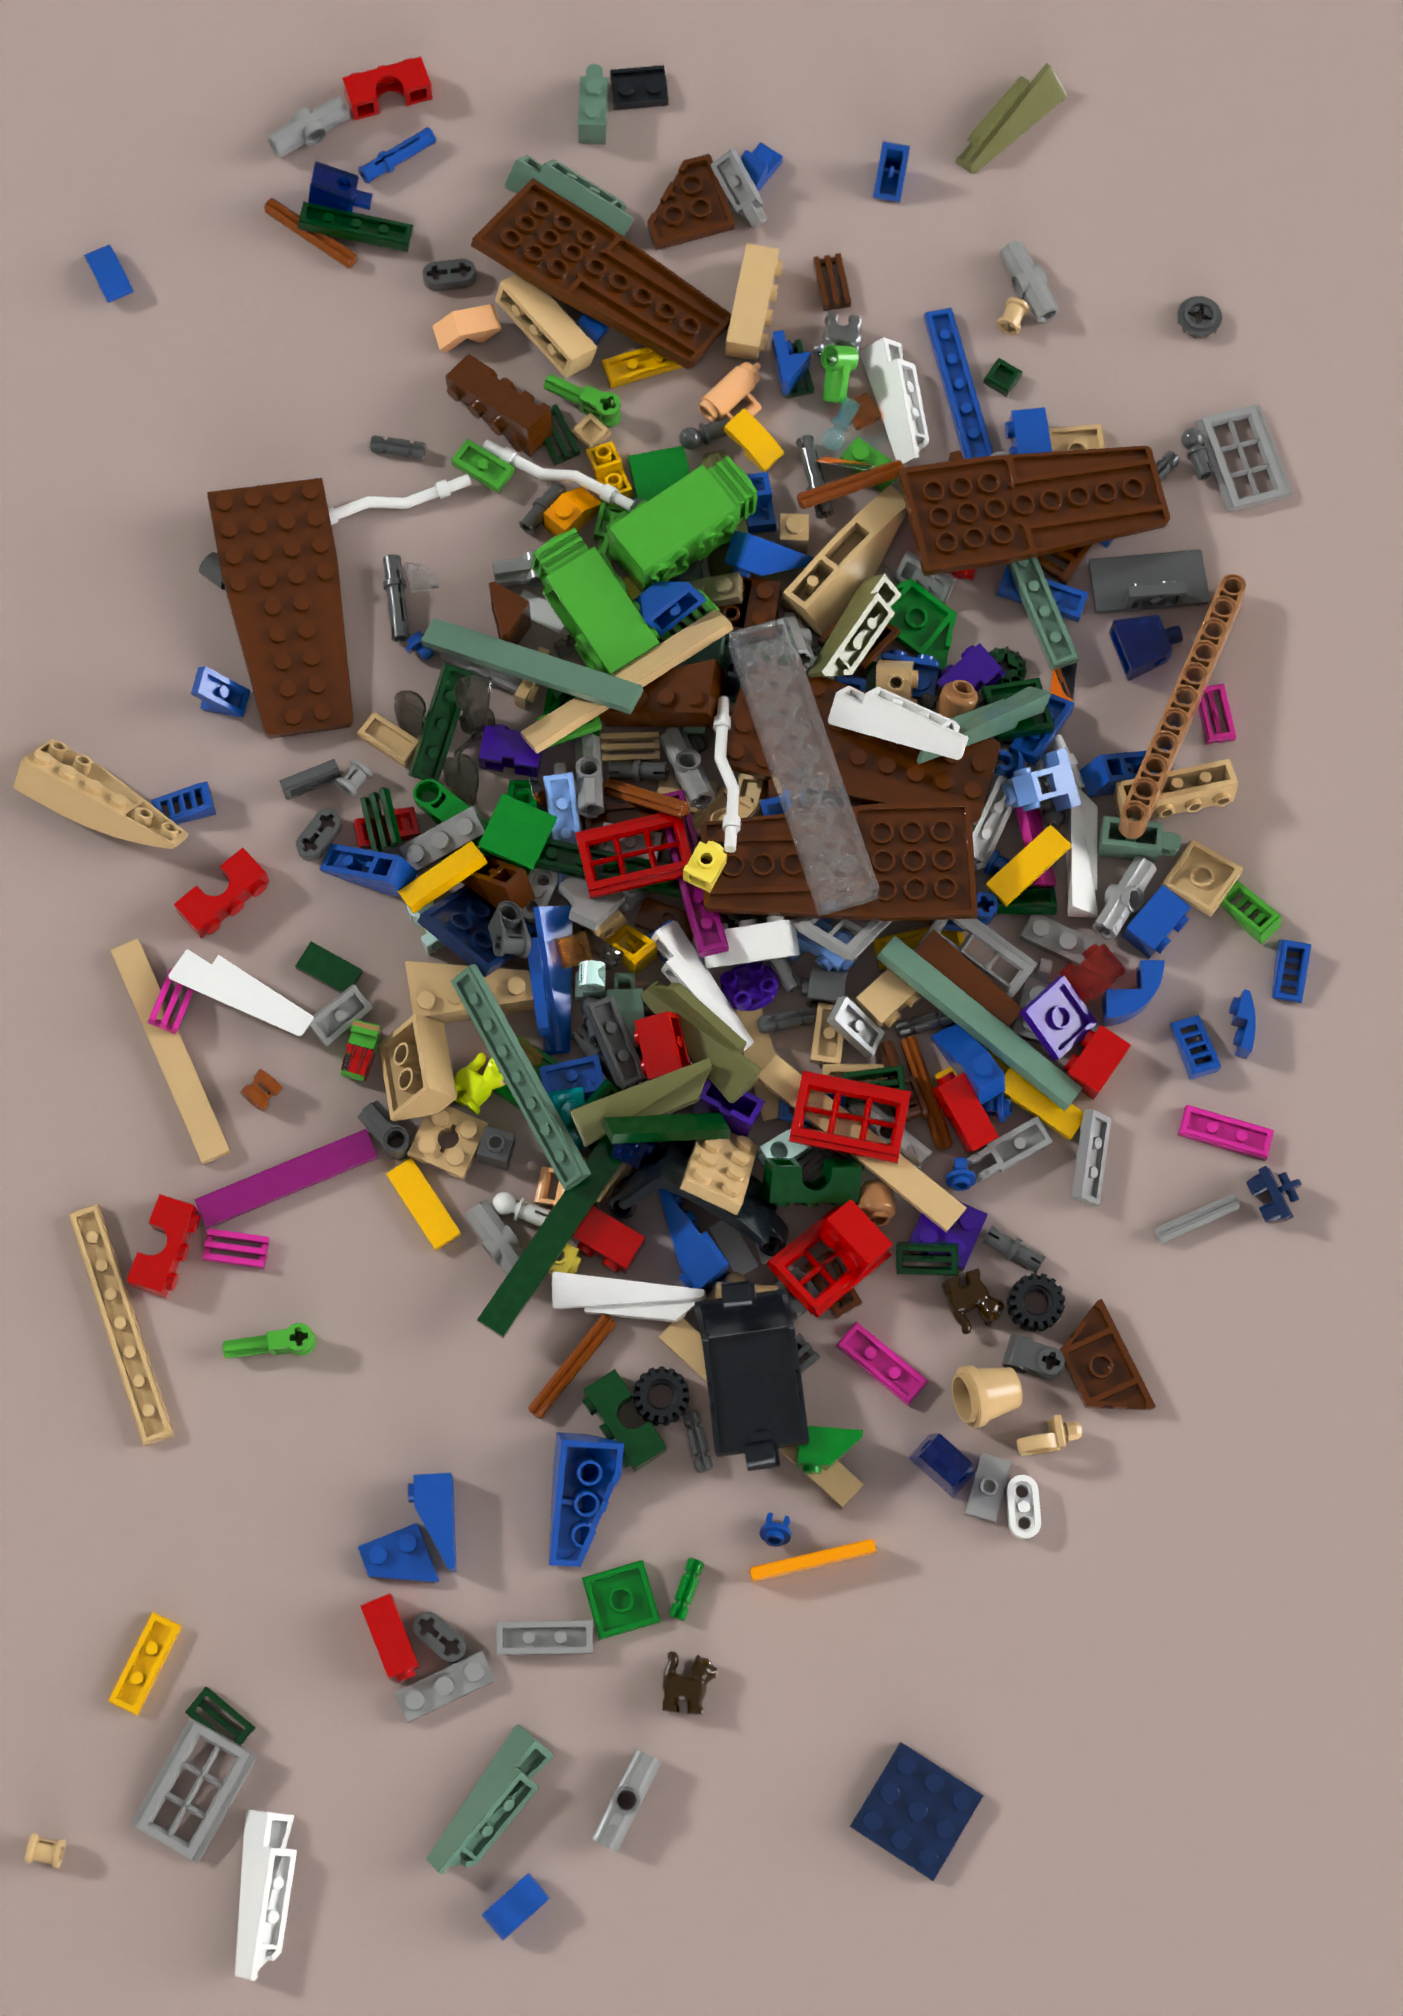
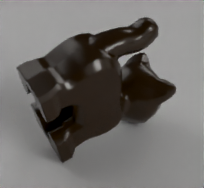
M979 1268L966 1273L967 1285L964 1287L959 1286V1275L945 1280L942 1284L943 1291L948 1297L949 1309L957 1323L961 1325L963 1334L971 1332V1323L965 1316L967 1312L978 1308L980 1317L990 1327L992 1322L999 1319L1001 1311L1004 1309V1304L1001 1300L990 1296L987 1287L981 1281Z
M674 1651L669 1652L667 1655L669 1661L664 1669L662 1683L664 1693L662 1711L679 1713L677 1703L680 1700H684L688 1703V1714L704 1715L702 1704L706 1694V1686L710 1680L716 1678L717 1668L712 1665L709 1659L697 1655L691 1664V1677L676 1673L679 1663L678 1655Z

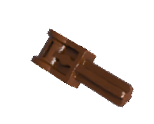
M886 1040L881 1042L877 1051L884 1067L902 1065L893 1041ZM904 1072L906 1089L911 1092L906 1122L920 1117L923 1120L927 1119L928 1111L914 1075L906 1077ZM889 1076L888 1080L898 1079V1076ZM890 1105L893 1117L895 1118L897 1106Z

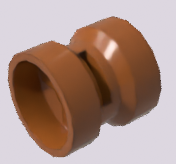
M259 1069L254 1075V1081L250 1085H245L240 1094L254 1107L263 1112L269 1105V1099L272 1096H277L283 1087L272 1076Z

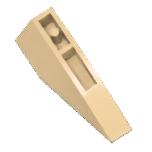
M889 485L868 503L834 536L783 592L781 607L787 612H794L795 616L800 618L804 625L821 637L842 616L862 580L876 575L907 514L903 494Z
M51 739L21 759L13 789L63 817L116 838L160 848L174 849L188 837L189 833L108 770L93 762L88 756L81 755L68 748L63 742Z

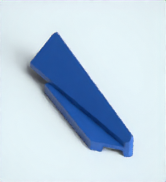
M571 906L533 907L538 937L531 938L528 963L539 1037H543L544 1052L549 1056L564 1054L570 1051L573 921L569 919Z

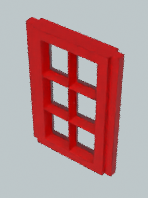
M662 812L575 833L590 899L682 878L683 869L692 856L683 819ZM673 826L677 841L653 846L650 832ZM643 833L647 848L622 854L619 839ZM613 841L616 855L592 861L589 846ZM678 846L682 861L658 866L655 851ZM648 853L652 868L627 873L624 862L625 858ZM618 861L621 875L597 880L594 866Z
M803 1071L789 1142L898 1163L911 1092ZM810 1089L835 1094L832 1110L807 1106ZM841 1096L866 1100L863 1116L838 1112ZM877 1102L897 1106L894 1122L870 1118L872 1103ZM806 1111L830 1116L827 1132L803 1128ZM837 1117L862 1122L859 1138L834 1134ZM868 1124L893 1128L890 1145L865 1140Z
M837 1206L766 1263L773 1274L816 1318L821 1316L892 1256L888 1251L882 1259L860 1277H857L853 1271L847 1270L838 1279L834 1280L824 1267L838 1257V1255L833 1252L821 1263H818L808 1250L822 1240L817 1231L824 1221L840 1208ZM803 1255L814 1268L798 1281L787 1268ZM819 1272L830 1285L814 1298L802 1285Z

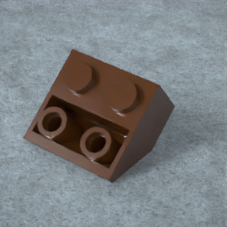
M742 576V603L718 607L719 611L732 624L734 630L729 632L733 639L734 636L745 637L746 642L774 644L776 621L782 598L781 581Z

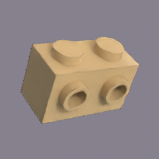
M878 660L876 666V687L883 688L918 704V699H912L913 688H918L919 670H913L914 661Z

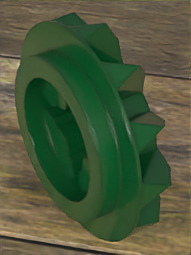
M1007 646L999 649L995 647L989 652L999 665H1001L1003 660H1006L1007 667L1012 669L1007 670V674L995 684L1025 679L1027 673L1026 660L1022 659L1019 651L1010 650Z

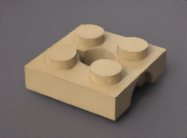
M447 1106L438 1114L424 1117L407 1153L408 1157H412V1159L423 1164H432L446 1171L449 1175L464 1181L477 1154L485 1125L489 1126V1123ZM454 1125L456 1126L454 1130L455 1135L459 1138L458 1143L452 1148H446L443 1153L442 1146L439 1145V1139L445 1133H452Z

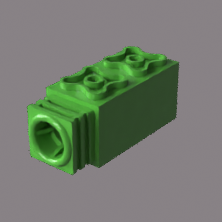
M728 455L721 462H717L715 466H711L708 469L701 465L649 501L644 500L640 502L631 512L616 518L609 527V554L639 591L643 593L655 582H668L670 579L682 575L689 568V565L697 559L701 561L719 546L729 543L740 521L756 513L757 490L747 474Z
M573 528L568 532H563L551 538L533 553L531 567L535 570L545 587L542 594L574 640L575 644L573 646L578 656L588 668L611 675L659 645L658 640H660V637L655 628H651L645 623L639 611L641 609L640 605L635 600L631 601L626 594L628 591L627 587L614 571L607 556L603 552L599 553L595 546L589 549L587 544L585 545L583 542V538L577 533L576 528Z

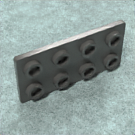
M1201 550L1094 558L1088 562L1095 612L1097 614L1208 604L1210 600Z

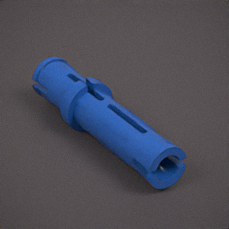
M425 127L422 131L404 140L387 152H379L377 158L358 168L361 178L368 184L385 172H393L395 166L413 157L430 145L435 144L436 138L429 127Z

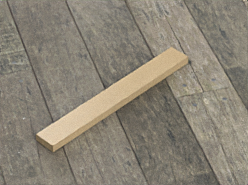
M714 609L611 675L644 687L734 629L731 622L720 611ZM575 697L520 733L526 743L538 754L608 710L609 707Z
M137 938L110 950L201 1163L205 1165L230 1154V1148L179 1031L177 1030L176 1034H173L147 1023L161 989L139 939ZM165 998L156 1017L158 1020H162L168 1006ZM172 1014L167 1022L170 1025L174 1023Z
M776 1054L760 1072L757 1080L795 1110L802 1075ZM810 1089L807 1106L832 1110L833 1099L824 1092ZM839 1105L838 1112L850 1114ZM806 1111L805 1119L818 1130L827 1132L830 1116ZM837 1117L834 1134L859 1138L862 1123ZM869 1128L867 1129L865 1140L887 1144ZM900 1153L898 1163L851 1155L946 1233L967 1208Z
M97 1203L69 1213L68 1215L142 1444L145 1447L173 1437L175 1435L100 1205Z
M684 1318L677 1323L672 1322L658 1339L707 1383L700 1333ZM797 1446L779 1448V1451L796 1466ZM839 1461L834 1463L829 1469L822 1470L821 1474L804 1473L842 1509L864 1485Z

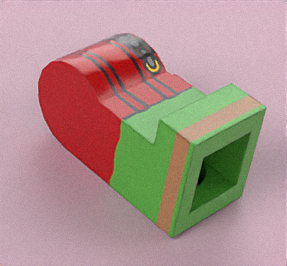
M353 1019L350 1029L351 1034L346 1048L347 1052L341 1067V1076L365 1082L383 1033L379 1025Z

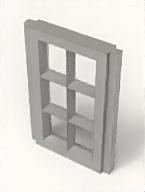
M1251 405L1203 417L1195 421L1196 428L1203 434L1202 444L1208 447V458L1215 472L1214 477L1227 512H1235L1292 496V490L1260 405ZM1248 418L1255 438L1240 442L1233 422ZM1228 423L1235 443L1220 447L1213 427ZM1257 444L1264 464L1250 468L1243 447ZM1237 449L1244 469L1230 473L1223 452ZM1267 469L1274 490L1259 493L1252 473ZM1247 474L1254 495L1239 498L1232 478Z
M798 917L793 921L792 926L797 928V931L846 961L849 959L853 962L892 921L870 920L862 928L849 919H833L838 923L828 933L814 925L820 918ZM842 926L856 933L847 944L833 937Z
M949 919L935 920L915 947L916 949L931 931L935 929L971 963L979 968L981 972L1005 987L1004 992L1010 998L1015 996L1038 964L978 919H950L969 933L960 947L940 933ZM974 938L994 951V954L985 965L965 951ZM999 956L1019 970L1010 984L990 970Z
M190 1718L131 1825L190 1860L199 1863L258 1756L204 1724ZM199 1738L215 1746L202 1770L187 1762ZM220 1750L236 1758L223 1782L208 1774ZM183 1768L198 1776L186 1800L170 1792ZM204 1780L219 1788L206 1813L191 1805ZM165 1799L181 1807L168 1831L153 1823ZM186 1811L202 1819L190 1843L174 1835Z

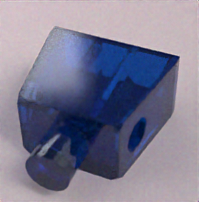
M315 161L308 203L353 212L354 207L370 210L373 194L357 190L359 180L357 175Z
M1158 615L1115 620L1112 622L1109 630L1110 638L1127 681L1168 662L1173 652L1171 645L1183 641V634L1179 625L1165 629Z
M940 1433L929 1434L909 1456L913 1463L952 1498L956 1496L974 1475L973 1463Z

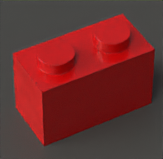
M665 1011L634 1021L636 1027L634 1038L641 1049L643 1057L641 1059V1068L648 1080L691 1065L679 1013Z
M1100 1025L1096 1033L1092 1030L1088 1032L1080 1044L1085 1047L1080 1056L1073 1054L1064 1067L1068 1071L1067 1075L1083 1088L1081 1092L1093 1100L1097 1097L1131 1046V1044Z
M852 1199L830 1215L817 1231L824 1244L832 1248L842 1259L843 1264L853 1271L857 1277H860L882 1259L893 1245Z
M593 1206L574 1234L573 1241L581 1254L589 1258L593 1255L603 1260L602 1265L613 1273L618 1274L620 1270L627 1274L645 1245V1236Z

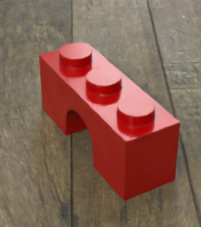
M422 56L407 58L402 62L381 65L372 70L361 73L355 72L349 76L342 77L345 96L354 121L380 114L378 99L386 92L393 91L399 93L404 98L406 107L433 100L431 82Z
M243 847L220 865L224 877L229 881L228 888L224 893L218 896H209L196 885L174 903L177 913L200 938H203L206 934L211 935L216 932L225 918L239 913L248 899L252 896H259L267 888L269 879L266 872Z
M159 1194L148 1223L154 1230L167 1235V1244L156 1255H146L137 1252L126 1280L131 1287L164 1298L167 1297L169 1291L175 1289L179 1274L176 1273L178 1265L186 1260L190 1247L187 1244L189 1236L197 1231L200 1223L199 1211L195 1205Z

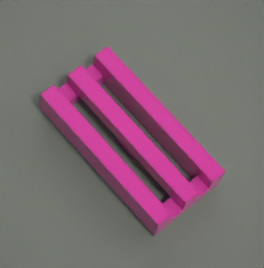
M1224 684L1207 686L1204 693L1207 696L1215 734L1212 733L1203 694L1198 706V712L1206 745L1216 741L1217 743H1222L1224 740L1235 741L1236 732ZM1213 692L1218 693L1227 731L1225 733L1222 732Z
M170 969L147 1023L176 1034L194 990L187 987V992L173 1025H170L167 1022L184 986L177 983L162 1020L156 1019L171 981L175 982L168 977L172 971Z
M208 1228L202 1259L204 1261L264 1269L270 1238ZM214 1238L262 1244V1246L257 1248L214 1242ZM212 1249L255 1254L260 1255L259 1260L212 1254L211 1252Z

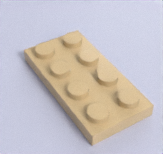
M730 1132L727 1139L695 1140L680 1189L737 1215L743 1204L759 1145L753 1143L746 1136H738Z

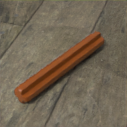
M270 198L265 203V213L345 267L352 268L357 262L356 253L331 236L298 229L300 216L276 199Z
M895 460L797 494L798 504L801 509H807L898 478L899 468H904L901 460Z
M609 779L608 782L604 781L603 793L607 796L678 818H683L684 815L688 816L690 812L688 810L689 804L686 801L614 779Z
M915 1036L906 1037L901 1040L900 1045L911 1076L914 1075L928 1111V1118L926 1120L936 1149L939 1151L952 1147L953 1142L940 1104L932 1091L934 1087L920 1046Z
M603 1314L529 1405L528 1409L535 1417L540 1419L546 1414L614 1329L615 1322L612 1318Z

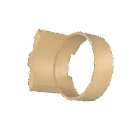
M1061 1415L1053 1416L1054 1419L1047 1421L1049 1433L1027 1436L1016 1440L1018 1454L1036 1455L1060 1451L1061 1448L1066 1447V1442L1077 1440L1082 1436L1080 1423H1062Z

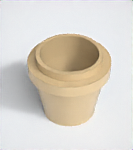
M973 1365L962 1366L957 1369L952 1379V1398L959 1418L970 1428L984 1427L988 1421L1021 1407V1383L1018 1375L1011 1367L976 1368Z

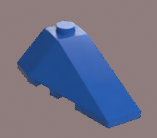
M661 1188L657 1190L679 1271L682 1274L678 1278L684 1287L706 1291L714 1286L716 1281L720 1282L728 1274L729 1263L706 1231L702 1234L699 1233L700 1227L693 1213L689 1210H682L680 1206L683 1203L679 1195Z
M556 1432L549 1565L581 1567L595 1536L596 1527L609 1504L608 1500L615 1484L617 1485L620 1479L624 1451L623 1442L590 1434Z

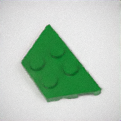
M910 578L896 586L902 595L891 606L895 614L889 623L900 629V634L895 638L898 643L917 657L919 654L935 657V660L940 663L941 673L947 667V658L951 647L952 631L957 613Z

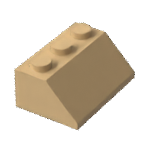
M415 1013L378 1045L390 1120L392 1121L438 1114L457 1099L444 1023Z

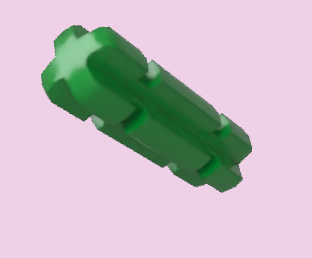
M695 1558L687 1560L685 1566L686 1573L682 1575L674 1598L676 1602L672 1604L669 1612L670 1617L679 1621L686 1619L689 1610L687 1606L692 1602L699 1581L697 1577L701 1575L704 1567L702 1561Z

